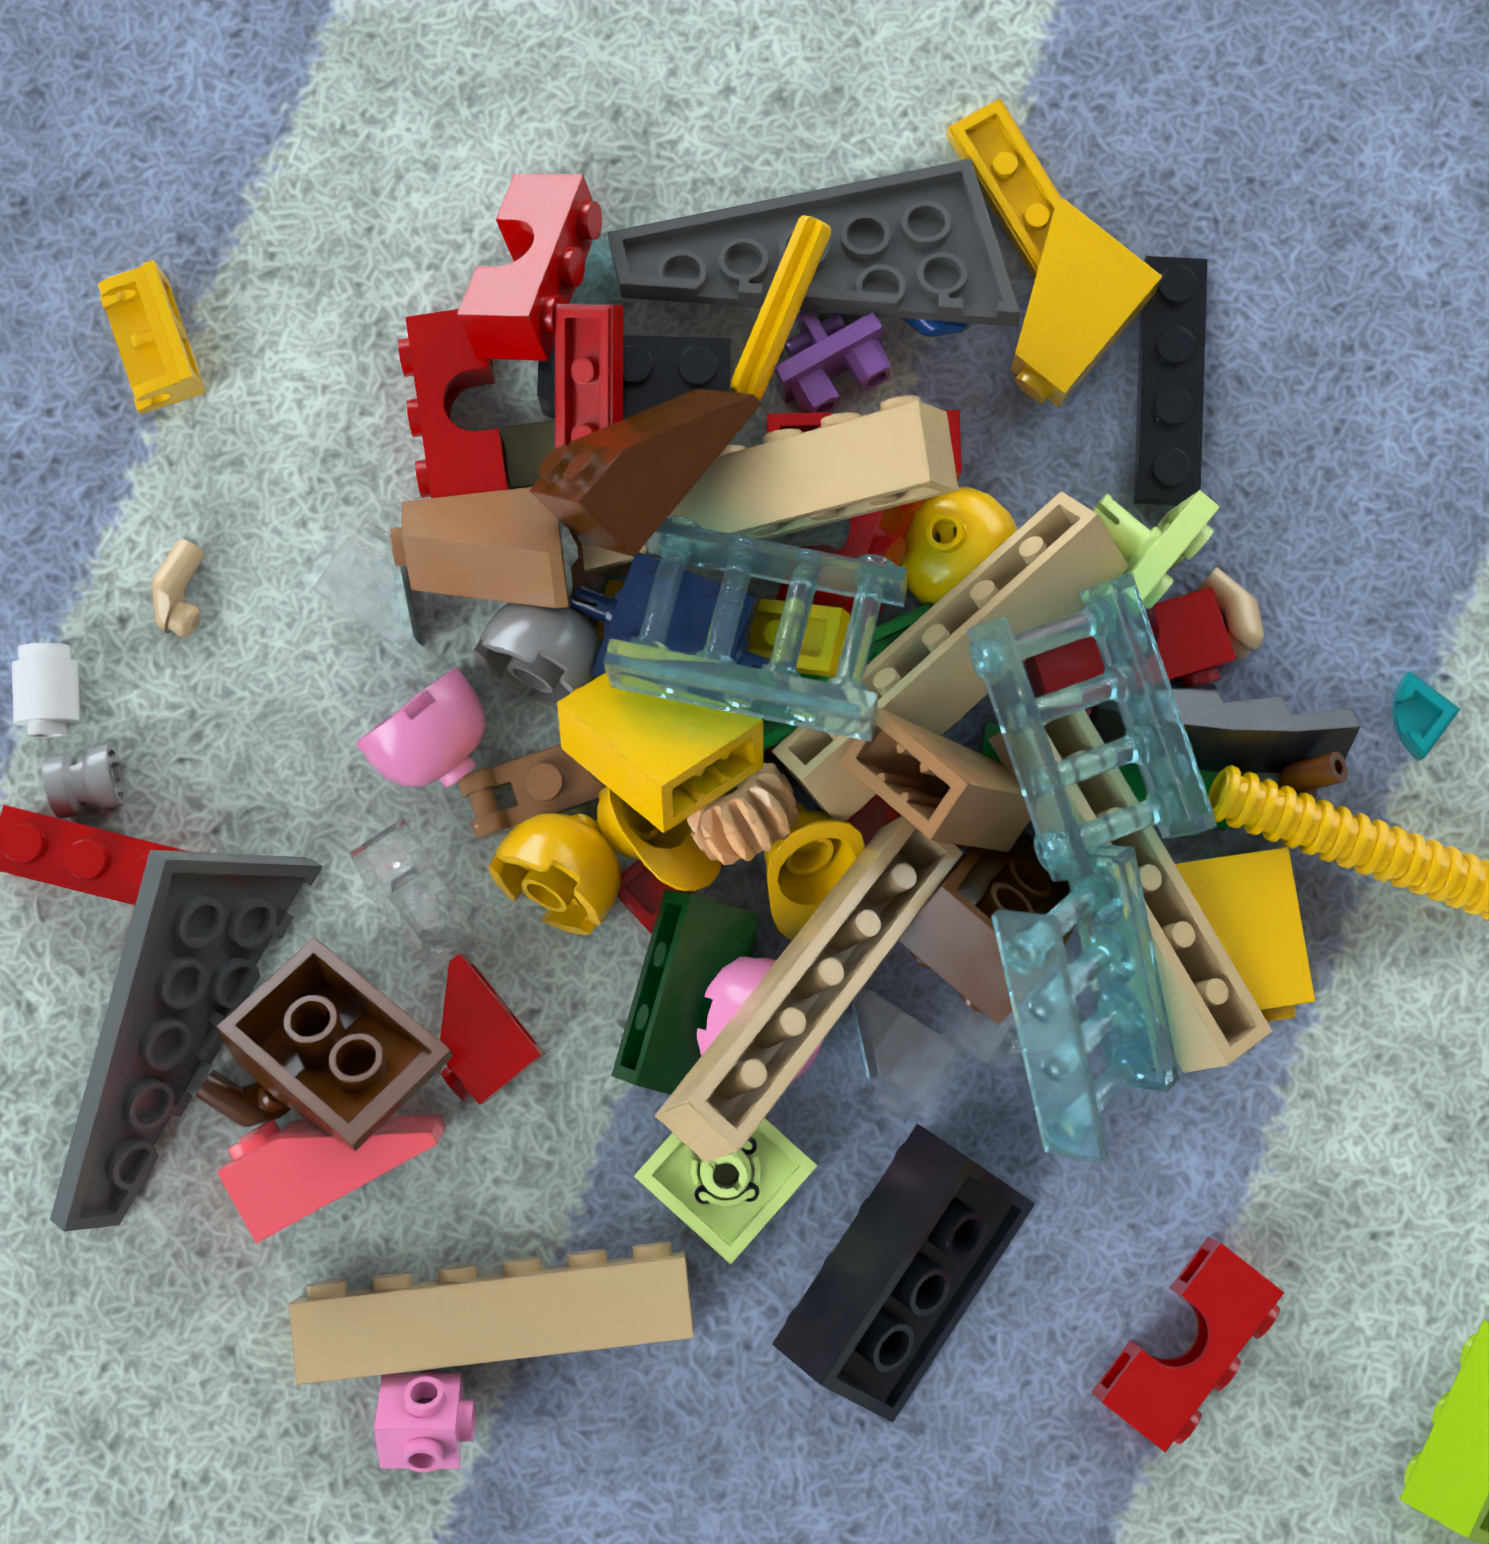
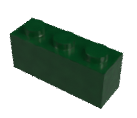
M668 889L664 890L611 1074L612 1077L639 1087L672 1095L701 1057L697 1041V1028L707 1029V1015L713 999L704 997L706 990L723 967L739 957L753 956L757 944L755 927L759 914L694 894Z

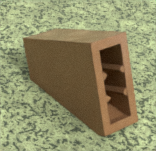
M532 487L402 502L401 527L391 528V544L395 566L407 565L411 590L555 609L569 607L560 521L529 492Z
M874 707L839 761L927 838L934 841L1009 852L1044 801L1041 796L999 762L879 707Z

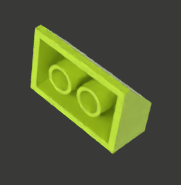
M1483 1319L1478 1332L1472 1334L1463 1346L1460 1355L1461 1368L1451 1390L1442 1395L1434 1408L1432 1415L1433 1428L1422 1451L1416 1453L1407 1465L1404 1475L1405 1488L1399 1500L1479 1544H1489V1321Z

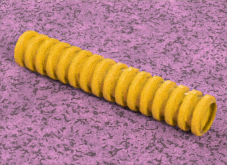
M1232 765L1224 768L1214 779L1207 798V811L1210 820L1221 822L1226 818V823L1229 827L1240 828L1244 825V829L1248 834L1258 835L1262 832L1265 840L1270 842H1277L1281 838V843L1284 847L1295 849L1299 845V849L1303 854L1314 855L1317 853L1320 860L1325 862L1335 860L1339 867L1350 869L1353 866L1358 874L1369 875L1372 873L1375 880L1380 882L1390 880L1394 887L1402 889L1408 886V889L1413 894L1424 895L1426 893V896L1432 901L1441 902L1444 900L1449 907H1462L1465 913L1471 915H1478L1480 913L1483 919L1489 921L1488 859L1479 861V858L1472 853H1463L1461 855L1458 848L1453 846L1443 848L1439 841L1434 839L1425 841L1423 836L1417 833H1409L1407 835L1403 828L1398 826L1388 828L1386 822L1379 819L1370 822L1366 814L1355 813L1352 815L1349 808L1344 806H1337L1333 809L1330 801L1319 799L1315 802L1314 797L1308 793H1300L1297 796L1294 788L1282 786L1278 789L1277 783L1273 780L1264 779L1260 783L1257 774L1247 772L1241 776L1239 768Z

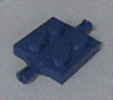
M640 552L636 554L632 561L624 586L614 598L586 588L584 585H580L574 593L575 596L596 603L597 606L595 607L580 600L572 599L571 609L605 622L604 639L591 672L594 676L599 677L605 672L610 671L722 704L726 691L739 676L765 685L772 690L775 689L780 680L758 671L757 667L782 675L783 663H778L749 651L750 628L760 604V598Z

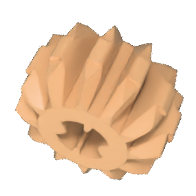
M763 763L764 768L686 819L692 830L690 832L698 848L701 851L704 850L709 860H720L723 865L734 864L741 858L745 861H751L757 853L763 850L771 851L772 844L789 836L791 833L789 827L796 823L800 815L796 807V799L792 794L794 791L786 776L779 772L774 763Z

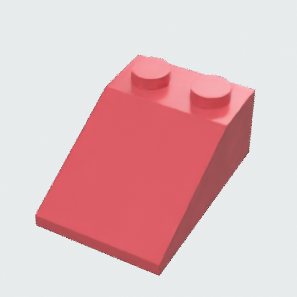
M441 1114L391 1116L358 1150L354 1151L307 1119L295 1120L282 1128H279L275 1119H272L239 1138L240 1141L230 1146L228 1150L232 1158L217 1171V1174L255 1243H258L437 1145L447 1125Z

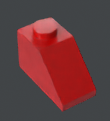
M458 953L449 961L440 1041L451 1049L453 1057L446 1062L448 1066L440 1071V1074L452 1091L463 1102L472 1096L481 1105L490 1100L546 1053L466 954Z

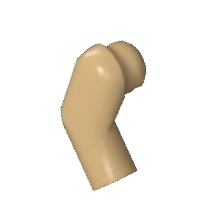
M184 539L177 540L152 579L155 622L166 634L172 631L180 637L191 636L197 629L201 619L198 607L185 603V588L205 558L204 552L198 546Z
M1216 566L1196 591L1208 587L1213 588L1219 609L1225 614L1228 627L1227 633L1236 660H1243L1249 656L1252 649L1258 650L1265 636L1259 604L1253 595Z

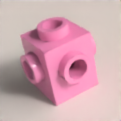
M424 1370L419 1373L382 1375L374 1424L380 1468L410 1469L423 1473L432 1472L437 1469H460L462 1443L474 1441L476 1428L475 1400H464L462 1373Z

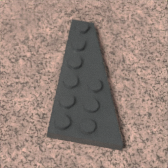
M971 159L607 232L609 248L622 298L761 308L797 221L802 215L828 224L831 229V236L799 311L864 316L874 312L878 317L1018 327L1020 310Z
M150 850L50 1220L61 1230L73 1231L119 1226L159 1157L154 1147L171 1115L181 1117L193 1095L188 1093L186 1089L201 1062L211 1064L224 1042L216 1026L250 996L261 976L256 966L273 935L281 938L284 936L294 916L287 913V910L303 882L312 886L323 867L322 865L306 857Z

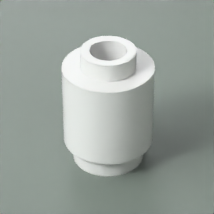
M31 643L18 646V660L12 662L13 723L18 726H26L28 737L54 738L67 736V726L80 723L78 661L71 659L70 645L61 643Z

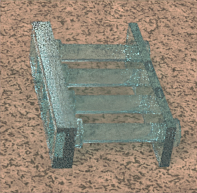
M679 516L667 517L645 544L648 556L659 558L660 561L639 637L632 638L630 642L611 638L609 641L604 666L611 687L872 742L878 718L877 693L867 691V688L862 684L881 603L900 607L905 605L907 596V568L897 567L891 560L878 555H861L857 559L704 529L698 523L688 518ZM686 564L724 571L704 650L697 651L695 656L670 651L669 647L665 645ZM751 577L789 584L769 664L762 665L761 669L735 664L734 660L730 658ZM816 590L855 597L836 676L828 679L827 683L802 678L795 671Z
M1133 573L1080 590L1079 592L1084 604L1083 611L1013 635L1007 616L967 629L971 641L969 655L972 666L977 675L985 682L1036 833L1034 849L1041 865L1049 871L1052 881L1084 879L1094 875L1086 851L1153 825L1159 827L1162 838L1196 835L1217 827ZM1092 636L1096 640L1105 666L1104 674L1034 698L1022 660ZM1115 700L1126 729L1125 737L1056 762L1043 724L1105 701ZM1132 762L1138 764L1147 791L1146 800L1077 825L1065 787Z
M1076 842L1063 853L1071 893L1046 915L999 909L992 915V921L1044 1152L1102 1163L1109 1155L1100 1113L1126 1086L1168 1092L1180 1078L1134 847ZM1078 924L1083 953L1068 966L1062 937ZM1090 983L1095 1011L1081 1024L1075 997ZM1102 1042L1107 1068L1093 1081L1088 1055Z

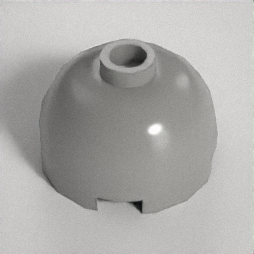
M568 596L569 607L557 609L507 603L488 622L473 653L478 661L498 679L502 678L507 669L516 679L532 688L527 696L558 709L557 702L568 696L576 688L582 687L597 678L591 672L602 645V639L597 628L586 619L587 615L571 609V602L574 598Z

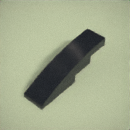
M1214 684L1095 698L1089 715L1091 722L1111 756L1154 765L1221 772L1227 766L1232 765L1238 767L1241 772L1280 773L1290 763L1336 751L1341 753L1344 759H1346L1360 729V725L1351 708L1292 715L1282 696L1223 703Z

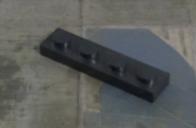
M1145 256L1143 261L1162 275L1155 294L1140 311L1134 503L1177 506L1201 490L1208 259Z

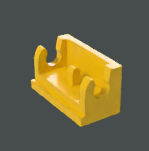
M151 260L142 263L141 267L108 277L98 283L101 294L100 299L103 308L106 310L125 367L137 411L142 415L206 393L169 280L156 262Z

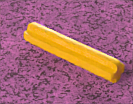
M805 215L798 219L731 379L730 389L733 392L753 394L759 401L763 398L831 236L830 226L825 222Z

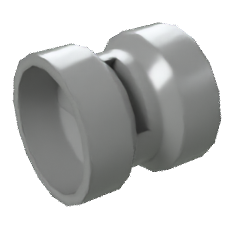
M108 743L90 747L87 753L79 756L77 760L67 753L46 756L44 758L42 771L45 792L50 807L57 818L62 819L80 815L87 804L90 806L97 805L102 809L125 805L127 790L122 764L112 744Z

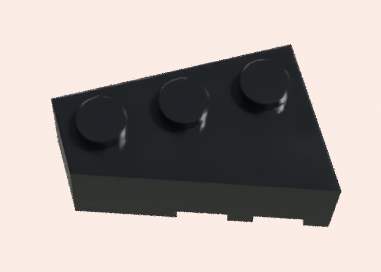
M623 335V419L695 389L729 392L731 338ZM555 343L548 361H538L537 397L542 413L554 419Z

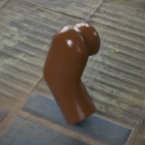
M1337 751L1290 763L1279 774L1277 781L1278 789L1282 786H1289L1295 789L1297 796L1300 793H1308L1315 799L1318 789L1340 784L1347 780V765L1344 757Z
M213 1070L208 1075L195 1097L242 1127H252L272 1119H280L291 1110V1108L280 1102L258 1082L241 1087L216 1070Z

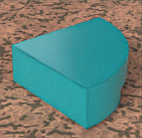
M1411 671L1405 673L1400 679L1392 704L1393 722L1397 735L1406 750L1418 761L1426 757L1461 710Z

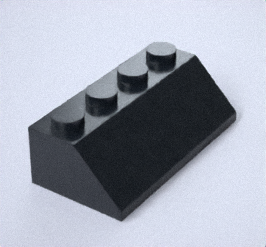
M917 1123L907 1140L897 1150L893 1161L870 1196L860 1206L858 1214L833 1252L825 1259L822 1269L798 1305L788 1315L785 1325L772 1345L819 1385L894 1422L1035 1203Z

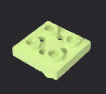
M1201 490L1168 511L1151 530L1115 502L1110 494L1107 493L1097 503L1092 511L1099 515L1129 567L1097 597L1090 606L1091 609L1110 623L1126 613L1132 618L1135 617L1144 607L1150 609L1164 595L1174 581L1166 572L1169 569L1173 570L1184 558L1190 560L1214 532L1206 523L1220 506Z
M765 1117L751 1135L757 1143V1147L752 1154L747 1155L740 1149V1151L705 1163L672 1132L634 1175L640 1183L729 1264L734 1262L817 1167V1164ZM747 1140L743 1148L751 1150L753 1145ZM749 1182L756 1184L759 1188V1195L756 1199L751 1201H748L746 1199L752 1198L755 1195V1190L753 1188H750L743 1194H741V1192L746 1189ZM701 1185H704L710 1193L714 1194L712 1196L705 1191L699 1192V1198L703 1201L707 1200L708 1203H700L695 1198V1190Z

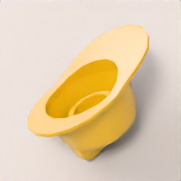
M605 787L599 791L597 823L601 834L615 852L626 858L641 860L661 882L676 890L695 892L710 886L719 875L722 862L720 860H709L704 850L701 851L690 834L692 830L686 819L663 833L610 788Z
M796 802V807L800 817L794 825L789 827L791 832L789 836L772 844L771 851L764 850L771 915L777 930L790 941L794 939L865 848L861 832L851 823L831 819L822 811H807L798 802Z

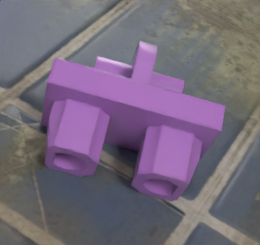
M801 311L796 317L801 333L788 339L784 345L790 358L775 367V373L779 381L776 389L784 403L787 404L794 400L804 413L832 412L840 405V396L830 379L846 370L849 371L861 392L870 391L890 378V365L882 347L883 327L874 312L845 326L840 314L835 313L819 322L812 311Z

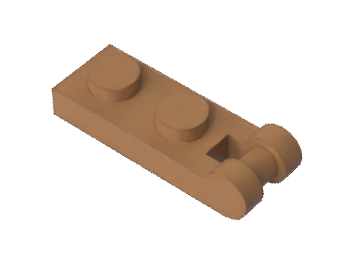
M561 744L494 767L470 772L457 781L462 798H469L475 815V819L471 820L470 823L476 840L486 839L510 831L519 823L540 813H563L599 801V791L607 787L562 750ZM511 784L518 805L500 810L493 790Z

